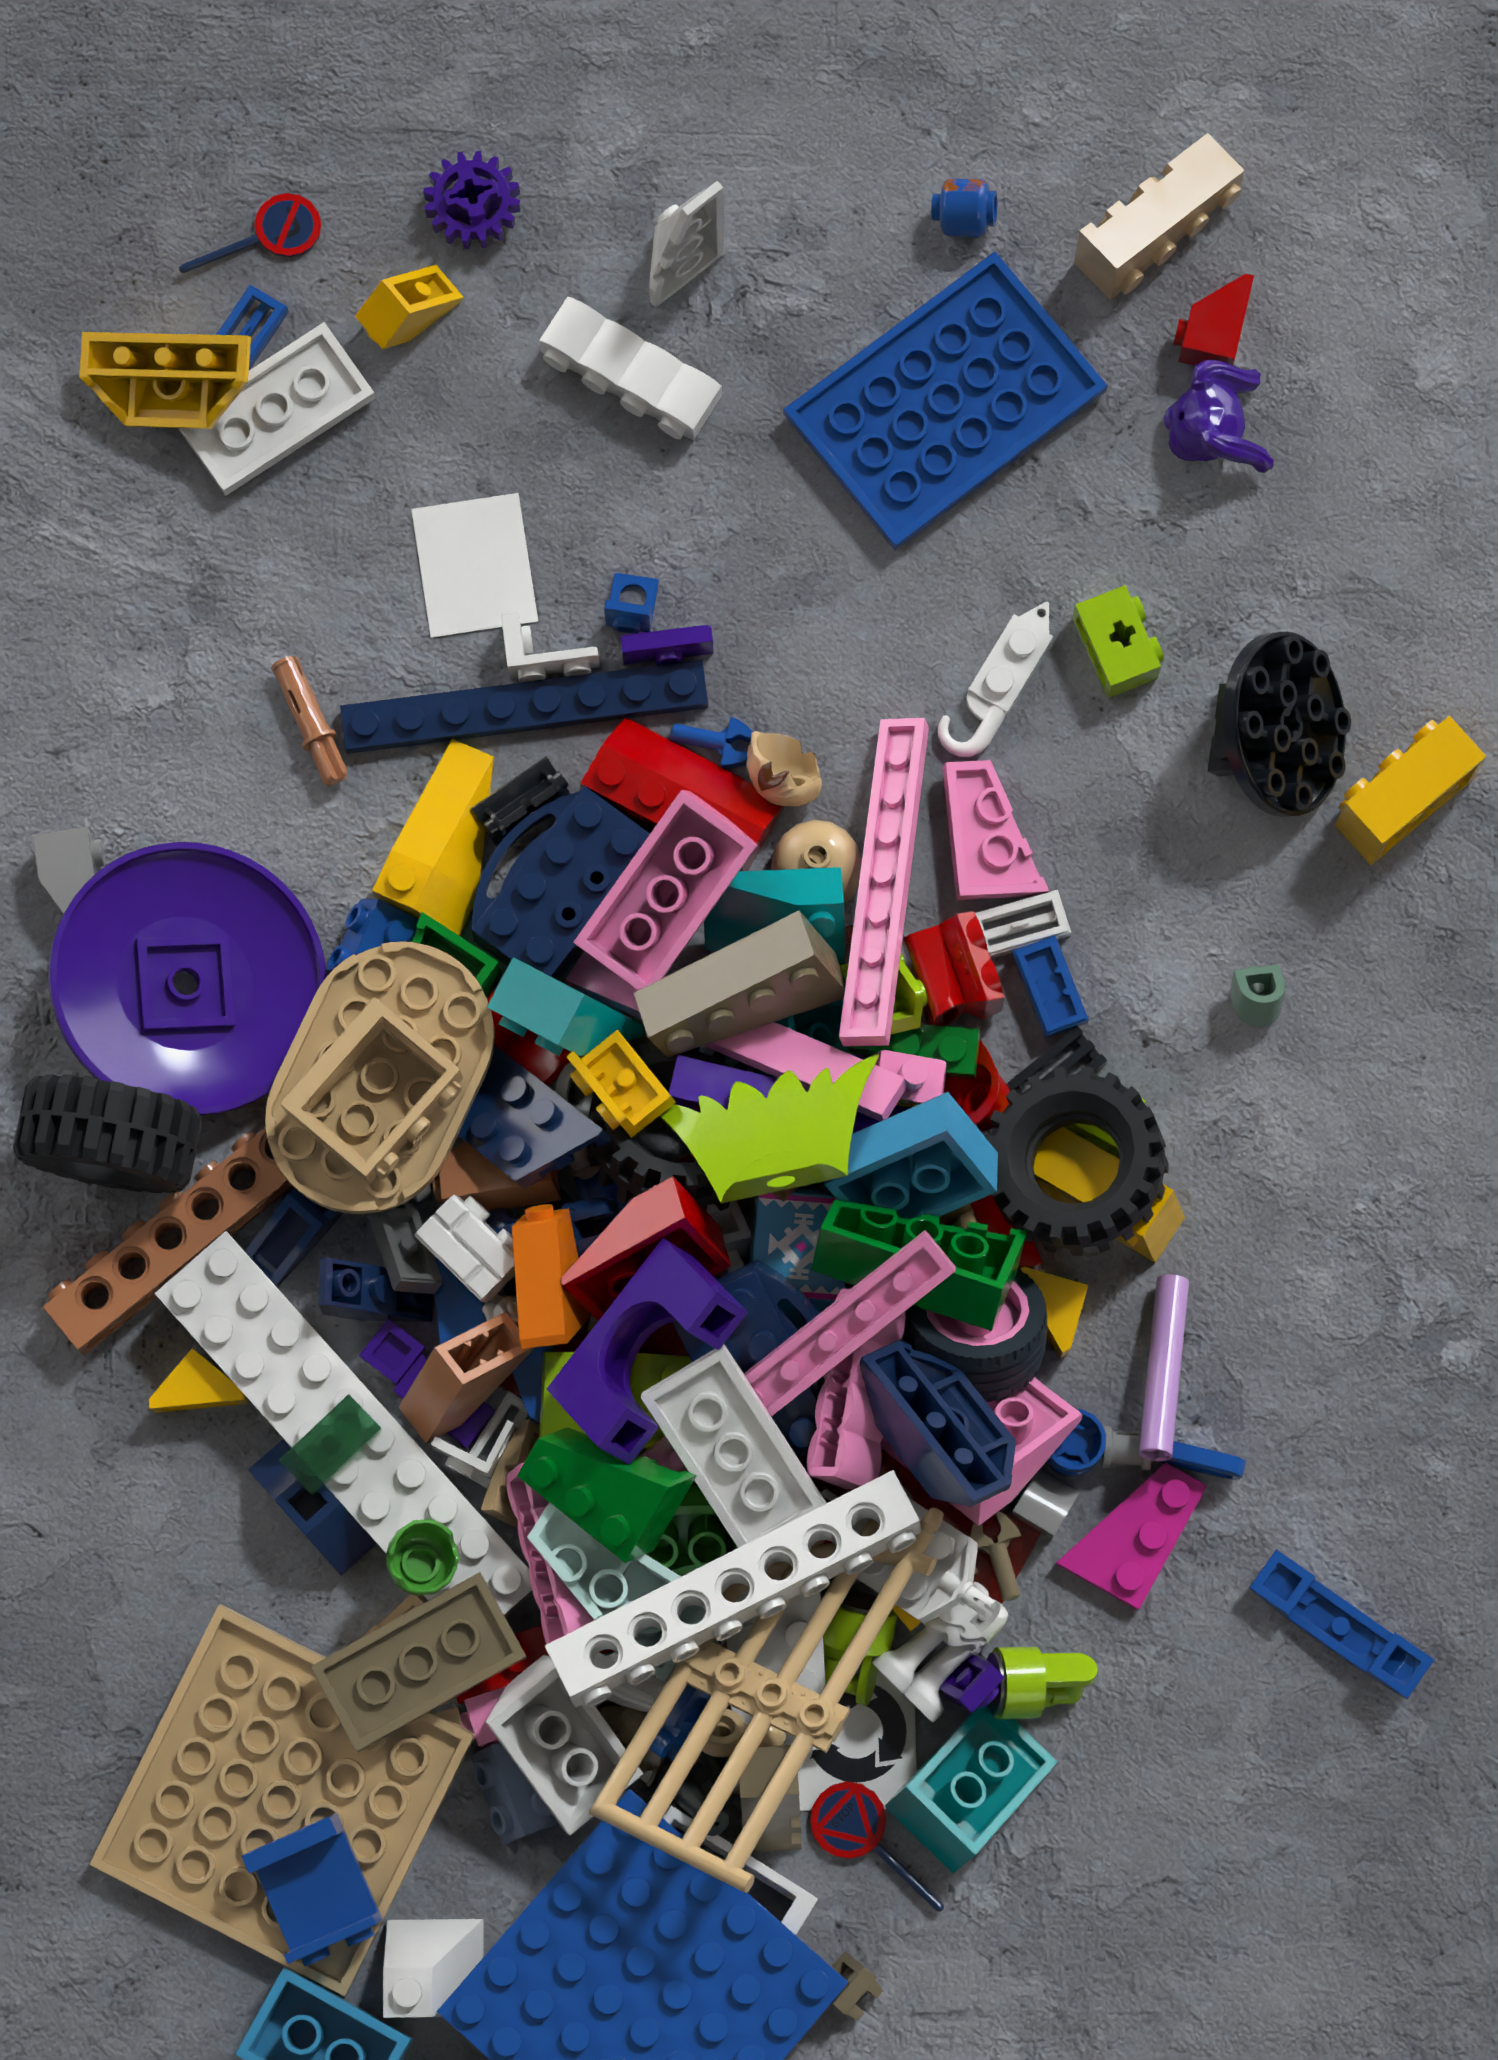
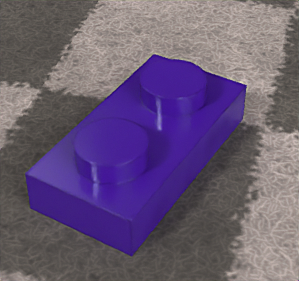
M972 1655L946 1678L939 1691L947 1699L973 1713L977 1707L979 1709L984 1708L996 1697L999 1692L998 1684L1005 1677L991 1663Z

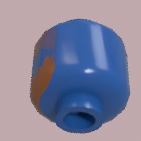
M947 179L942 186L941 194L933 193L931 203L932 220L940 221L942 232L946 236L982 237L987 233L989 226L996 225L997 191H990L988 183L983 179Z

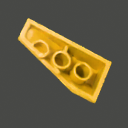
M451 740L388 855L372 889L375 899L379 898L418 919L423 912L461 937L473 912L476 891L480 882L485 846V829L471 807L490 795L494 756L457 740Z

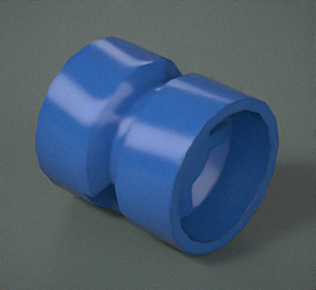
M1076 1409L1082 1414L1080 1423L1045 1462L1054 1472L1064 1477H1078L1088 1473L1097 1465L1106 1448V1433L1102 1423L1094 1414L1083 1409Z

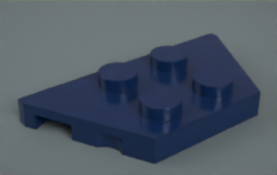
M494 1045L487 1074L459 1133V1136L523 1189L542 1180L550 1171L560 1170L574 1162L573 1154L593 1142L601 1147L612 1138L601 1127L496 1045Z

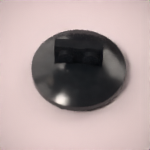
M1288 631L1266 633L1251 640L1236 657L1229 672L1227 682L1219 684L1215 712L1216 725L1211 741L1208 772L1218 777L1234 775L1239 786L1251 802L1268 814L1280 817L1304 815L1315 810L1323 803L1332 791L1337 779L1341 778L1345 773L1344 752L1346 734L1351 728V716L1348 710L1344 708L1337 679L1330 667L1328 654L1324 650H1319L1305 637ZM1336 737H1338L1337 751H1334Z

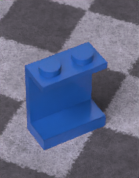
M337 1813L242 1855L248 1873L256 1871L290 1951L284 1955L287 1964L300 1958L304 1967L331 1955L327 1946L345 1939L348 1947L362 1942L375 1935L372 1926L383 1920Z

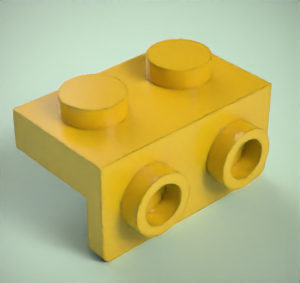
M618 1029L581 1059L574 1051L566 1056L576 1068L569 1076L586 1097L594 1091L600 1098L602 1103L596 1107V1110L612 1130L621 1125L632 1138L676 1103Z

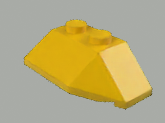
M82 332L79 378L88 387L92 388L101 401L125 426L212 429L248 383L251 337L247 335Z

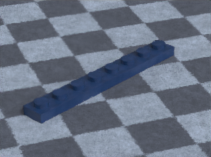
M703 660L347 704L340 705L345 750L347 754L445 742L452 739L461 740L619 720L625 717L634 718L708 708V697Z

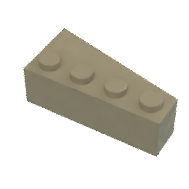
M797 911L634 992V996L648 1038L668 1058L844 999L846 981L835 951L804 915Z

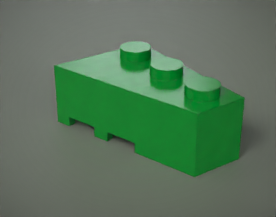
M566 1427L537 1439L517 1477L621 1561L627 1563L654 1551L697 1475L686 1471L677 1472L657 1464V1460L646 1456L641 1458L635 1457L629 1465L599 1448L587 1434Z

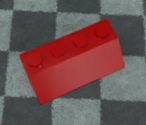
M627 717L623 719L603 742L580 782L581 789L583 786H586L649 833L653 831L680 791H691L728 818L758 845L740 871H749L784 806L775 805L764 799L751 782Z

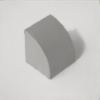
M1040 1468L1023 1493L1011 1516L1052 1540L1080 1491Z

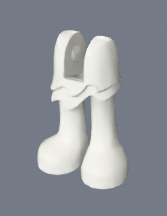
M973 1582L978 1590L989 1596L988 1590L983 1585ZM980 1600L977 1601L992 1612L987 1619L966 1604L964 1606L958 1604L930 1622L925 1623L926 1627L898 1649L882 1653L872 1663L934 1723L944 1710L938 1694L940 1686L961 1663L973 1654L980 1653L985 1646L989 1645L1005 1625L1008 1612L1000 1602H997V1606L993 1610ZM942 1641L948 1644L914 1674L917 1666Z

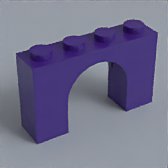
M662 1238L546 1389L599 1448L630 1465L659 1428L635 1401L630 1388L632 1365L646 1339L661 1326L669 1322L678 1321L687 1332L719 1350L748 1312L693 1256Z

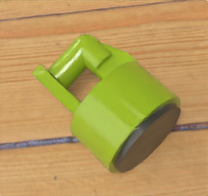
M849 1591L823 1635L825 1684L829 1681L877 1598L876 1595ZM893 1609L865 1655L860 1674L855 1673L844 1692L855 1695L857 1704L867 1706L873 1696L878 1668L872 1661L882 1653L891 1651L898 1617Z
M995 1647L989 1653L986 1661L991 1663L1005 1678L998 1684L999 1692L987 1707L989 1712L998 1720L1039 1719L1045 1707L1077 1703L1082 1697L1084 1688L1094 1682L1098 1672L1097 1664L1091 1657L1082 1653H1041L1038 1647Z

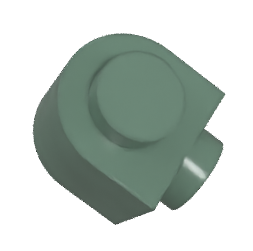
M1279 964L1262 967L1251 966L1245 969L1234 970L1230 996L1237 1016L1245 1023L1253 1026H1267L1274 1023L1280 1016L1285 992V982Z

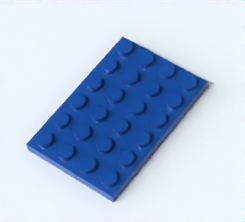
M994 251L785 407L783 415L896 551L1107 392L1108 385L998 253Z

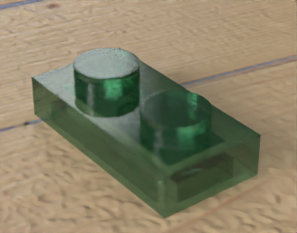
M348 1394L283 1455L279 1461L314 1496L382 1431V1428Z

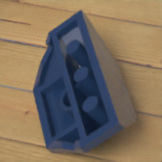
M902 1340L893 1342L861 1357L859 1363L875 1425L931 1498L972 1507L1010 1488L1016 1440L962 1370L935 1356L913 1350L912 1345Z

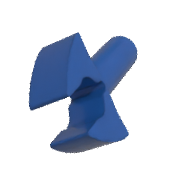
M730 717L729 727L721 732L674 724L670 731V739L677 743L716 750L722 757L720 767L733 769L746 765L748 757L747 752H737L733 750L729 743L738 739L751 742V733L753 731L740 720Z

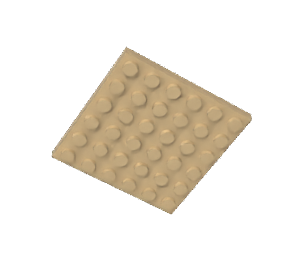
M221 1604L218 1605L89 1865L321 1985L346 1996L476 1734L431 1711L360 1752H356L310 1667L326 1657ZM337 1813L383 1920L372 1926L375 1935L362 1942L348 1947L345 1939L327 1946L331 1955L304 1967L300 1958L287 1964L284 1955L290 1951L256 1871L248 1873L242 1855Z

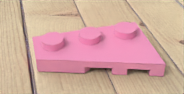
M991 760L946 762L942 770L956 900L1028 897L1049 892L1043 876L1040 877L1031 858L1033 853L1026 838H1022L1011 813L1013 811L1012 806Z

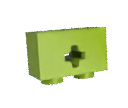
M1126 585L1075 604L1072 616L1107 699L1158 679L1161 669L1160 663L1164 662L1163 651L1155 636L1148 637L1142 623L1147 621L1144 607L1138 596H1130ZM1118 633L1121 639L1129 638L1128 646L1123 648L1120 641L1112 642L1114 634Z

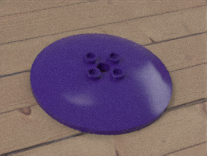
M197 842L161 843L144 847L123 855L99 870L82 886L64 912L55 932L48 967L50 999L56 1022L74 1056L94 1078L109 1082L125 1083V1085L138 1086L150 1089V1091L170 1095L174 1099H181L189 1105L196 1107L200 1116L216 1115L236 1110L253 1103L270 1092L276 1075L320 985L327 977L325 958L319 936L308 913L293 892L277 876L252 859L229 849ZM179 972L191 974L197 982L196 992L191 995L179 993L173 986V976Z

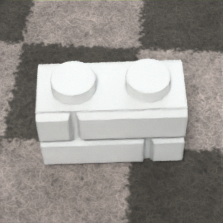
M453 1195L422 1225L414 1236L480 1301L488 1303L515 1276L513 1237L504 1228L497 1234L485 1222L490 1214L472 1196H469L464 1201L460 1197Z

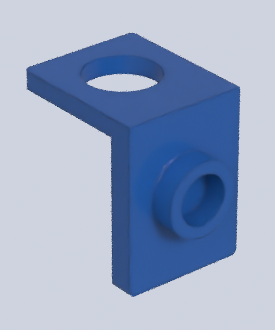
M614 573L610 600H605L604 606L606 626L627 634H636L639 631L651 632L659 580ZM630 586L641 588L647 597L645 604L638 605L620 602L622 591Z

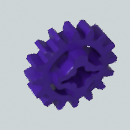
M461 151L457 153L458 163L452 165L445 158L441 161L442 174L430 172V183L434 187L424 188V199L429 202L424 205L426 218H434L431 223L435 233L446 229V243L451 244L459 237L462 238L463 249H469L471 241L478 240L483 249L487 248V237L490 235L498 241L503 240L502 226L514 228L515 218L511 213H518L521 210L520 200L515 198L520 195L518 182H510L513 178L510 167L499 171V159L495 155L486 163L482 161L481 151L475 152L473 160H466L465 155ZM457 180V182L455 183V185L453 186V188L447 190V188H448L454 181ZM475 196L477 203L469 204L467 197ZM498 210L492 218L487 220L492 211ZM455 220H460L466 224L459 223Z

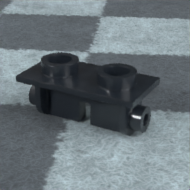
M545 756L471 807L493 843L498 845L529 814L543 805L571 793L567 789L569 785L559 771L556 772L549 759Z

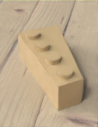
M1208 133L1165 166L1162 171L1164 178L1159 181L1156 177L1150 176L1141 183L1130 198V204L1125 207L1119 200L1106 210V217L1097 228L1092 222L1079 231L1074 264L1110 301L1121 291L1125 295L1130 293L1143 280V272L1153 263L1160 266L1166 262L1176 251L1177 246L1175 244L1186 234L1189 237L1198 234L1210 219L1208 215L1218 206L1225 209L1238 198L1242 192L1240 186L1245 170Z

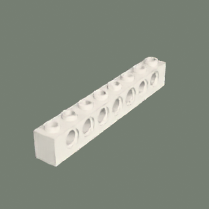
M894 1470L578 1628L545 1645V1648L574 1707L576 1708L582 1704L585 1707L595 1706L612 1695L611 1689L627 1681L629 1685L641 1683L655 1674V1667L671 1659L673 1663H679L692 1657L699 1651L698 1645L714 1637L717 1641L728 1639L742 1630V1623L758 1615L761 1619H765L779 1613L786 1607L785 1601L801 1593L804 1597H809L821 1592L829 1586V1579L846 1571L847 1575L856 1574L873 1563L872 1557L888 1549L891 1553L906 1549L916 1541L915 1536L921 1533L920 1519ZM870 1518L877 1521L880 1527L871 1536H860L853 1530L855 1524L861 1519ZM820 1540H829L836 1545L835 1552L827 1558L813 1556L810 1553V1549ZM776 1562H786L793 1567L790 1576L784 1580L771 1579L767 1575V1571ZM733 1584H743L750 1589L748 1596L740 1602H730L723 1597L725 1590ZM697 1605L706 1610L704 1618L697 1624L690 1625L680 1620L681 1613L689 1606ZM654 1627L662 1632L660 1641L653 1646L645 1647L636 1642L638 1634L645 1628ZM605 1649L616 1651L618 1659L612 1667L600 1669L593 1665L594 1657L598 1652Z

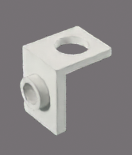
M506 1421L486 1462L437 1437H434L431 1446L434 1451L448 1457L445 1465L452 1470L469 1478L472 1472L475 1471L491 1479L505 1448L516 1431V1427L513 1422Z

